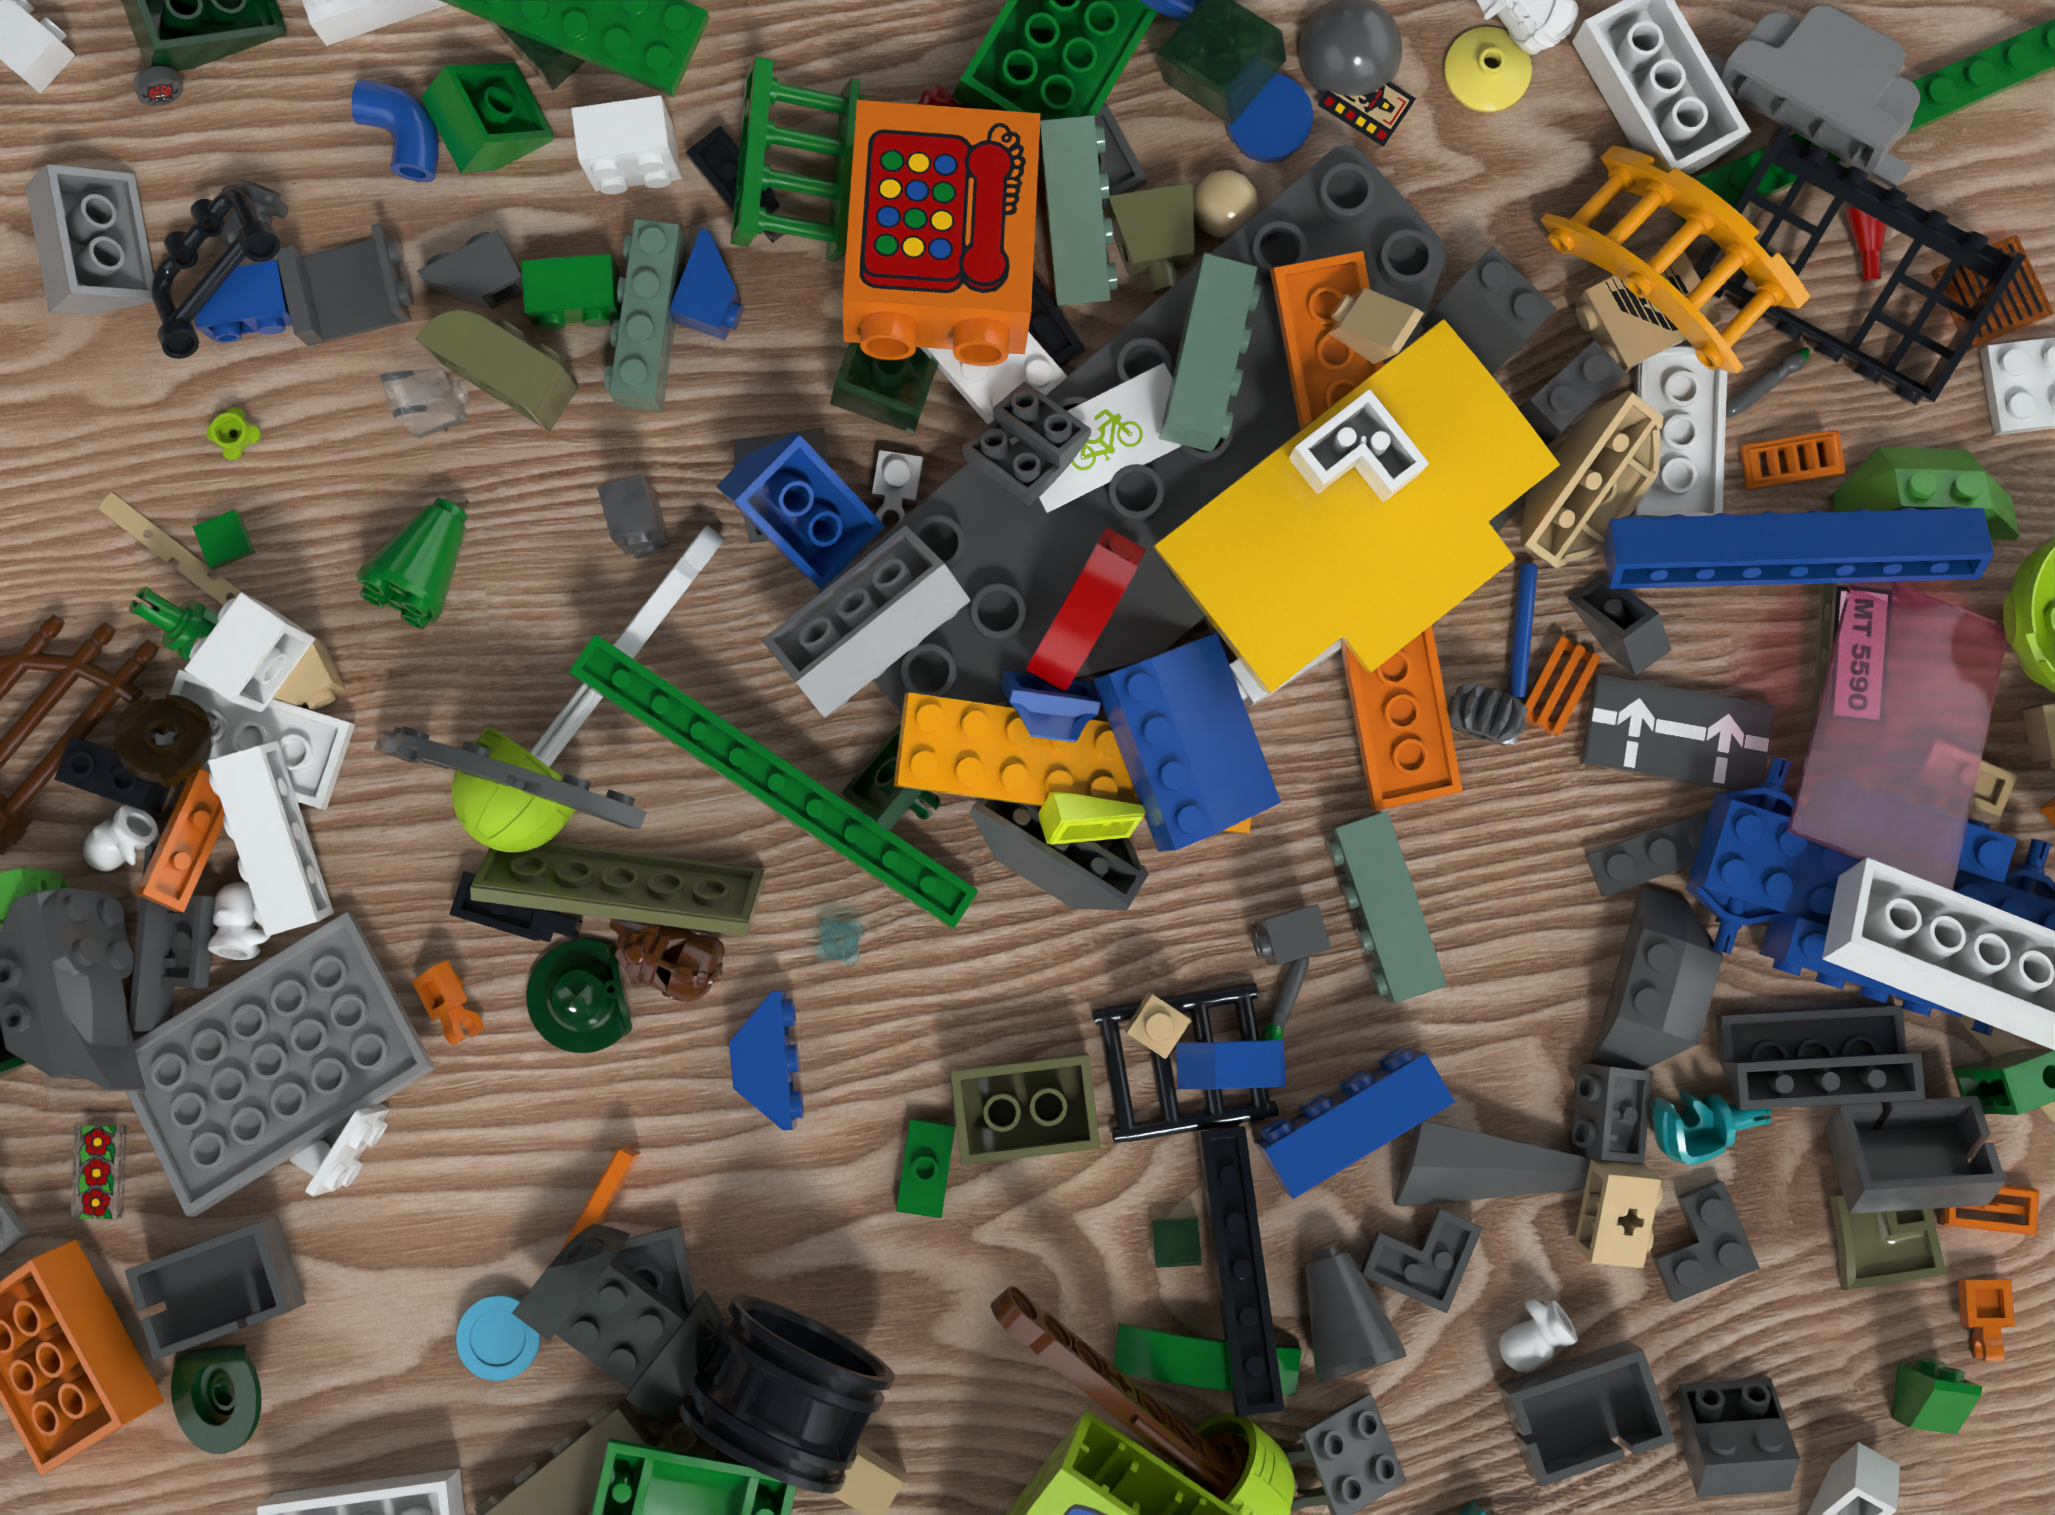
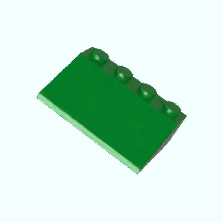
M1007 0L960 78L952 97L967 107L974 109L1040 113V121L1092 115L1096 117L1158 11L1141 3V0Z

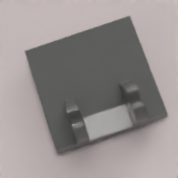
M1371 1393L1360 1396L1299 1432L1302 1443L1281 1448L1289 1462L1312 1460L1322 1484L1321 1487L1298 1492L1299 1497H1293L1291 1510L1327 1505L1331 1515H1353L1406 1482Z

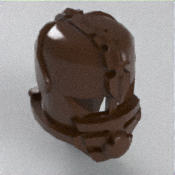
M613 919L609 924L610 928L620 935L621 941L615 956L633 985L640 986L643 983L662 991V995L670 999L692 1002L702 998L723 973V963L721 960L725 953L724 945L711 933L702 930Z

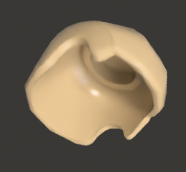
M1233 170L1212 172L1198 183L1193 192L1194 219L1203 232L1215 238L1231 237L1258 214L1259 200L1257 190L1246 176Z

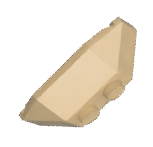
M1626 391L1579 420L1554 455L1560 466L1534 485L1526 495L1520 543L1555 568L1564 566L1567 562L1579 560L1603 551V543L1610 519L1629 516L1658 476L1661 451L1660 429L1663 428L1664 417L1633 392Z

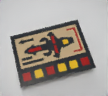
M1389 81L1382 88L1361 96H1345L1327 90L1318 106L1384 147L1395 133L1416 98Z

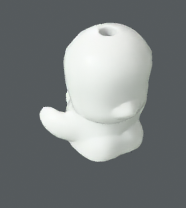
M123 805L116 811L113 819L105 820L100 825L94 827L88 834L83 844V857L92 868L106 872L121 866L125 861L130 865H135V851L143 850L146 846L157 847L161 835L151 815L144 810Z
M233 882L225 885L217 892L213 924L218 929L208 943V950L218 956L233 960L252 959L261 952L257 944L264 943L270 938V936H265L264 930L255 929L257 922L252 911L254 900L248 883Z
M1527 1300L1525 1306L1533 1318L1514 1324L1501 1334L1499 1350L1503 1360L1509 1367L1518 1372L1528 1373L1548 1361L1554 1355V1348L1558 1346L1568 1347L1578 1341L1571 1320L1563 1308L1554 1300L1544 1301L1543 1305L1536 1300Z

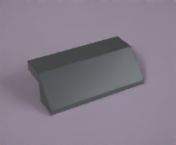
M1902 1006L1716 1015L1719 1061L1737 1109L1749 1110L1926 1100L1922 1054L1907 1052Z

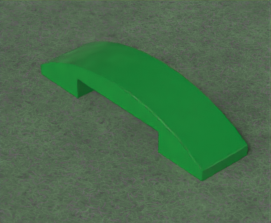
M1118 1323L1113 1365L1124 1374L1187 1386L1231 1391L1225 1340L1169 1333L1161 1328ZM1276 1344L1282 1394L1296 1395L1302 1348Z

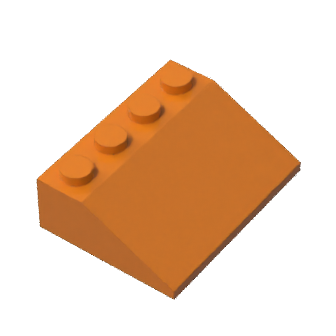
M76 1239L32 1258L0 1281V1402L40 1476L50 1472L165 1402L158 1390L155 1379L147 1370L135 1348L133 1339L124 1328L113 1308L111 1299L106 1295L91 1267L88 1257L83 1253Z

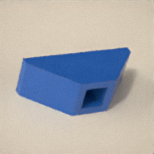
M780 990L770 992L730 1040L729 1046L733 1089L785 1131L793 1130L797 1127L796 1119L803 1118L804 1108L801 1090L794 1091L792 1073L800 1071L798 1045H790L789 1026H796L794 999H786V991Z

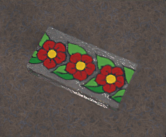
M75 1125L71 1219H118L123 1217L127 1125Z

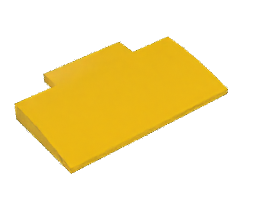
M1442 319L1163 537L1153 547L1261 690L1272 693L1340 638L1365 671L1373 672L1516 558L1490 525L1489 521L1560 466V464L1501 386L1445 319ZM1370 389L1429 464L1419 476L1384 503L1355 467L1317 495L1288 458L1295 446Z

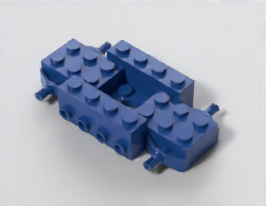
M1778 757L1771 758L1765 783L1759 782L1756 787L1715 793L1699 849H1697L1685 887L1694 898L1716 916L1715 921L1720 923L1712 949L1731 955L1738 929H1741L1742 925L1746 926L1769 921L1759 954L1774 959L1772 968L1800 976L1801 969L1805 968L1817 972L1816 982L1842 990L1845 981L1861 986L1858 995L1883 1003L1887 1002L1889 995L1904 999L1902 1009L1930 1017L1932 1009L1960 1017L1962 1014L1822 959L1838 876L1868 857L2055 931V883L2049 876L2044 875L2045 870H2043L2050 847L2052 846L2051 843L2031 839L2025 863L2017 864L2016 868L2008 869L2017 838L1989 830L1990 824L1967 817H1961V820L1947 817L1945 816L1947 811L1938 807L1918 803V806L1915 807L1903 803L1902 796L1890 792L1875 790L1874 793L1861 790L1859 789L1860 783L1837 776H1832L1830 782L1813 781L1803 811L1788 794L1784 793L1785 789L1783 786L1792 762ZM1975 1019L1971 1030L1992 1036L1991 1033L1994 1026Z

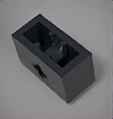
M70 737L54 778L56 781L122 804L156 813L162 812L171 788L162 786L158 782L143 780L130 773L121 764L115 749L75 737Z

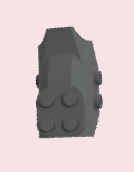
M74 888L36 892L14 899L0 930V1023L6 1050L52 1078L88 1079L98 1084L104 1090L145 1091L146 1088L139 1068L129 1025L122 980L132 973L134 954L128 940L124 922V910L116 899L102 892Z

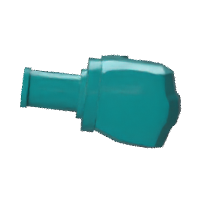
M1680 1091V1097L1686 1105L1685 1111L1681 1115H1678L1674 1105L1664 1098H1655L1652 1105L1653 1129L1659 1149L1671 1160L1687 1165L1702 1163L1725 1153V1148L1733 1146L1736 1131L1761 1125L1766 1126L1772 1122L1770 1116L1763 1117V1115L1772 1114L1771 1108L1738 1110L1735 1103L1727 1105L1722 1096L1716 1093L1706 1095L1700 1101L1695 1096L1685 1091Z

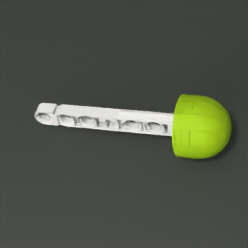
M706 525L617 638L613 646L633 659L725 538ZM582 683L530 752L491 727H487L474 744L490 749L491 754L489 758L561 781L562 777L549 766L603 697ZM456 771L454 775L452 802L459 822L476 841L498 851L523 852L545 844L559 833L576 811L575 809L525 793L514 787L466 775L460 771Z

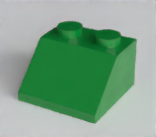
M516 62L444 66L421 96V100L460 174L497 170L550 143L555 138Z

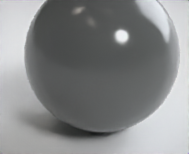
M1332 0L1318 8L1305 23L1298 41V60L1308 82L1323 95L1327 90L1345 96L1366 95L1382 88L1389 81L1392 82L1397 74L1402 58L1401 34L1391 14L1372 0Z

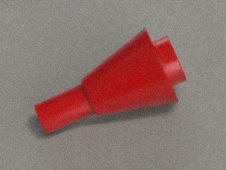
M1854 207L1844 210L1858 253H1861L1862 280L1873 281L1881 279L1880 250L1883 247L1887 225Z

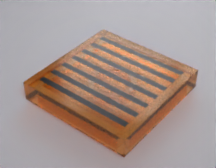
M2017 234L1991 245L2006 254L2019 252L2026 257L1967 351L2030 326L2054 314ZM1949 263L1939 266L1931 272L1935 283L1938 282ZM1960 265L1942 294L1971 309L1989 280ZM1949 310L1958 330L1965 318Z

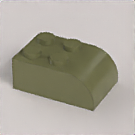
M453 310L431 319L415 338L439 364L549 432L578 390V386L569 376L572 370L561 362L563 358L541 343L535 349L532 344L523 339L524 333L505 320H501L496 325L475 312Z
M1088 1053L983 1065L950 1071L961 1166L1101 1148Z

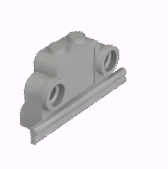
M1820 5L1812 8L1800 23L1795 17L1787 13L1776 12L1768 14L1760 20L1746 40L1738 45L1727 61L1712 53L1708 56L1730 96L1853 166L1862 169L1892 188H1897L1909 172L1911 165L1888 152L1896 141L1907 134L1913 122V115L1920 102V93L1912 82L1897 77L1905 61V51L1889 35L1877 32L1858 22L1847 12L1838 11L1831 6Z

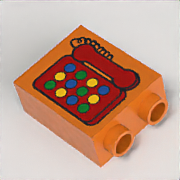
M857 100L842 299L844 342L860 343V348L864 353L884 360L908 358L915 353L916 347L951 349L957 360L973 366H994L1006 361L1009 354L1025 355L1032 305L1040 113Z

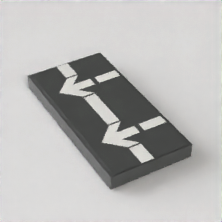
M1597 674L1593 677L1580 764L1725 790L1756 787L1759 782H1764L1775 705Z

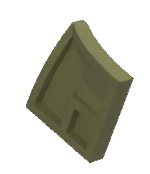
M1844 1195L1829 1197L1838 1244L1840 1285L1842 1290L1947 1275L1931 1209L1849 1214Z

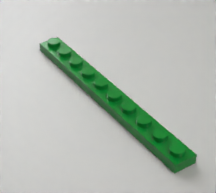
M2055 18L1912 81L1920 93V102L1913 115V122L1907 134L2054 70ZM1797 133L1789 136L1807 147L1816 145ZM1766 146L1694 179L1720 196L1729 205H1732ZM1827 151L1826 157L1839 164L1846 162ZM1771 164L1754 193L1765 198L1792 186L1797 177ZM1679 215V217H1680V219H1681V221H1682V223H1683V225H1684L1687 221H1686V219H1684L1683 217H1681V216Z
M594 634L568 671L569 675L950 929H955L979 890L891 831L885 830L876 821L597 634Z

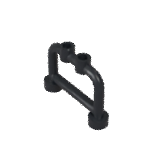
M228 188L216 196L213 201L210 199L196 201L190 209L195 222L187 232H172L165 238L164 245L168 256L156 271L151 292L153 302L162 322L157 336L163 352L171 358H187L197 351L199 339L191 322L245 257L255 262H265L274 258L280 250V241L273 226L265 221H260L250 197L242 189ZM234 207L242 225L239 234L176 309L170 293L174 278L181 269L191 268L197 263V249L207 237H214L222 232L225 224L223 218Z

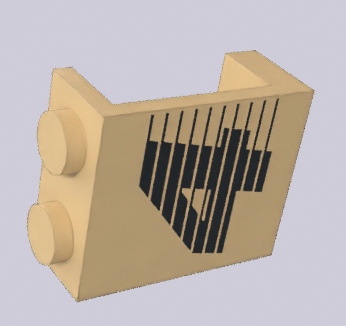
M1685 251L1661 274L1685 297L1701 282ZM1651 256V257H1649V258H1647V259H1645V260H1643V261H1644L1645 263H1647L1653 256ZM1615 275L1586 289L1575 302L1577 307L1575 313L1580 326L1586 332L1590 331L1594 340L1626 373L1633 366L1686 340V337L1658 308L1646 298L1634 295L1627 288L1625 282ZM1710 298L1699 311L1713 327H1716L1722 321V318Z

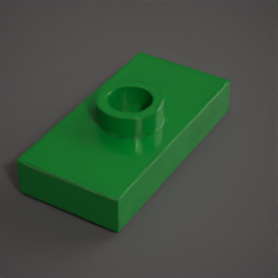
M910 1119L896 1212L942 1218L956 1125Z

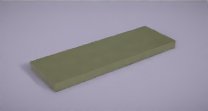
M548 841L537 848L523 852H504L489 848L470 887L471 900L748 936L764 884L765 870Z

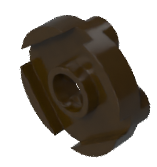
M165 694L166 699L151 701L150 696L139 699L130 704L117 719L115 724L116 754L121 764L138 778L150 782H158L165 787L178 785L182 782L183 778H187L199 771L211 755L213 732L207 714L197 703L179 695ZM170 731L175 734L173 736V743L164 746L157 745L155 738H152L156 733L165 735Z

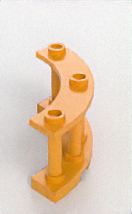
M1612 145L1600 157L1609 171V180L1570 220L1548 213L1540 219L1549 232V242L1562 254L1580 257L1607 270L1624 281L1627 288L1634 295L1649 300L1686 337L1696 350L1695 355L1705 367L1711 370L1720 369L1738 373L1743 366L1732 351V345L1770 306L1778 305L1799 309L1810 298V295L1784 258L1778 252L1770 257L1754 239L1759 231L1720 196L1675 167L1669 173H1666L1652 166L1654 163V157L1629 148ZM1621 192L1642 196L1641 200L1606 236L1588 227ZM1659 206L1666 207L1686 219L1687 222L1647 263L1621 246ZM1699 234H1706L1725 251L1726 256L1685 297L1661 274ZM1740 267L1757 287V294L1718 333L1699 309Z

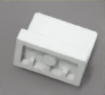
M379 1103L373 1108L368 1107L356 1110L347 1124L291 1157L290 1162L314 1176L305 1192L314 1197L330 1191L333 1192L341 1188L342 1185L348 1187L361 1170L362 1163L358 1160L367 1145L373 1147L385 1132L387 1123L383 1120L390 1109Z

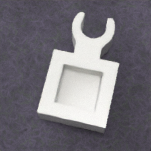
M879 450L872 496L884 499L883 505L876 513V517L882 523L883 518L887 514L892 513L896 514L899 517V521H901L905 517L903 502L917 504L924 463L923 457Z

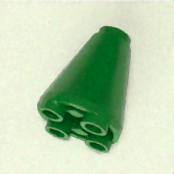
M436 498L432 505L425 506L360 567L356 573L359 583L363 586L359 593L360 596L374 606L383 608L387 604L401 612L400 617L415 628L424 630L428 622H436L443 612L466 531L464 525L467 519L466 513L455 504L441 498Z

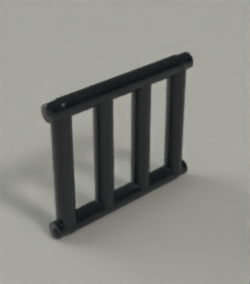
M1256 983L1238 984L1160 997L1161 1000L1180 1013L1190 1011L1195 1042H1214L1208 1008L1235 1004L1241 1040H1260L1253 999H1257L1258 993ZM1142 1001L1092 1010V1018L1096 1026H1101L1117 1127H1113L1112 1139L1115 1144L1260 1121L1279 1116V1109L1275 1100L1270 1101L1268 1088H1249L1252 1103L1225 1107L1222 1089L1204 1090L1207 1111L1180 1115L1170 1054L1164 1059L1151 1050L1162 1118L1135 1123L1119 1023L1130 1021Z

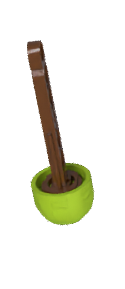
M1009 1286L991 1302L994 1316L1006 1331L1026 1347L1030 1346L1037 1356L1170 1460L1169 1465L1242 1515H1290L1295 1491L1294 1475L1290 1462L1281 1447L1246 1416L1235 1417L1234 1412L1221 1413L1207 1419L1193 1430L1050 1313L1041 1310L1039 1304L1017 1287Z

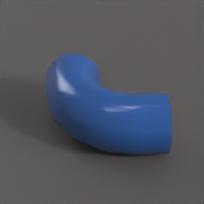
M357 80L352 95L354 122L358 125L379 127L391 133L394 139L391 171L411 181L432 182L435 180L439 160L438 130L426 107L404 89L378 81Z

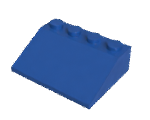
M1218 633L1093 679L1139 803L1144 806L1146 812L1144 816L1158 852L1178 850L1215 835L1281 803Z

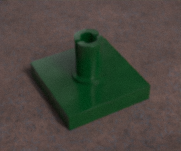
M900 724L841 792L888 832L908 808L922 820L928 819L933 814L920 803V799H923L935 810L940 805L939 796L931 791L894 786Z

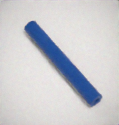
M1520 564L1508 685V693L1518 699L1526 698L1538 565Z

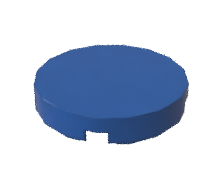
M1275 73L1254 75L1240 83L1230 96L1225 115L1227 135L1231 142H1234L1236 147L1241 150V153L1249 159L1263 163L1284 161L1291 157L1294 152L1298 151L1308 140L1314 119L1312 103L1303 87L1287 76Z

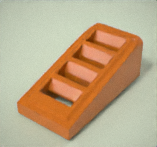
M1838 430L1799 435L1739 447L1746 491L1834 480L1845 472ZM1817 447L1819 448L1821 467L1819 463ZM1797 449H1803L1806 470L1801 471ZM1784 451L1787 469L1785 474H1781L1778 452ZM1759 454H1766L1768 477H1762Z

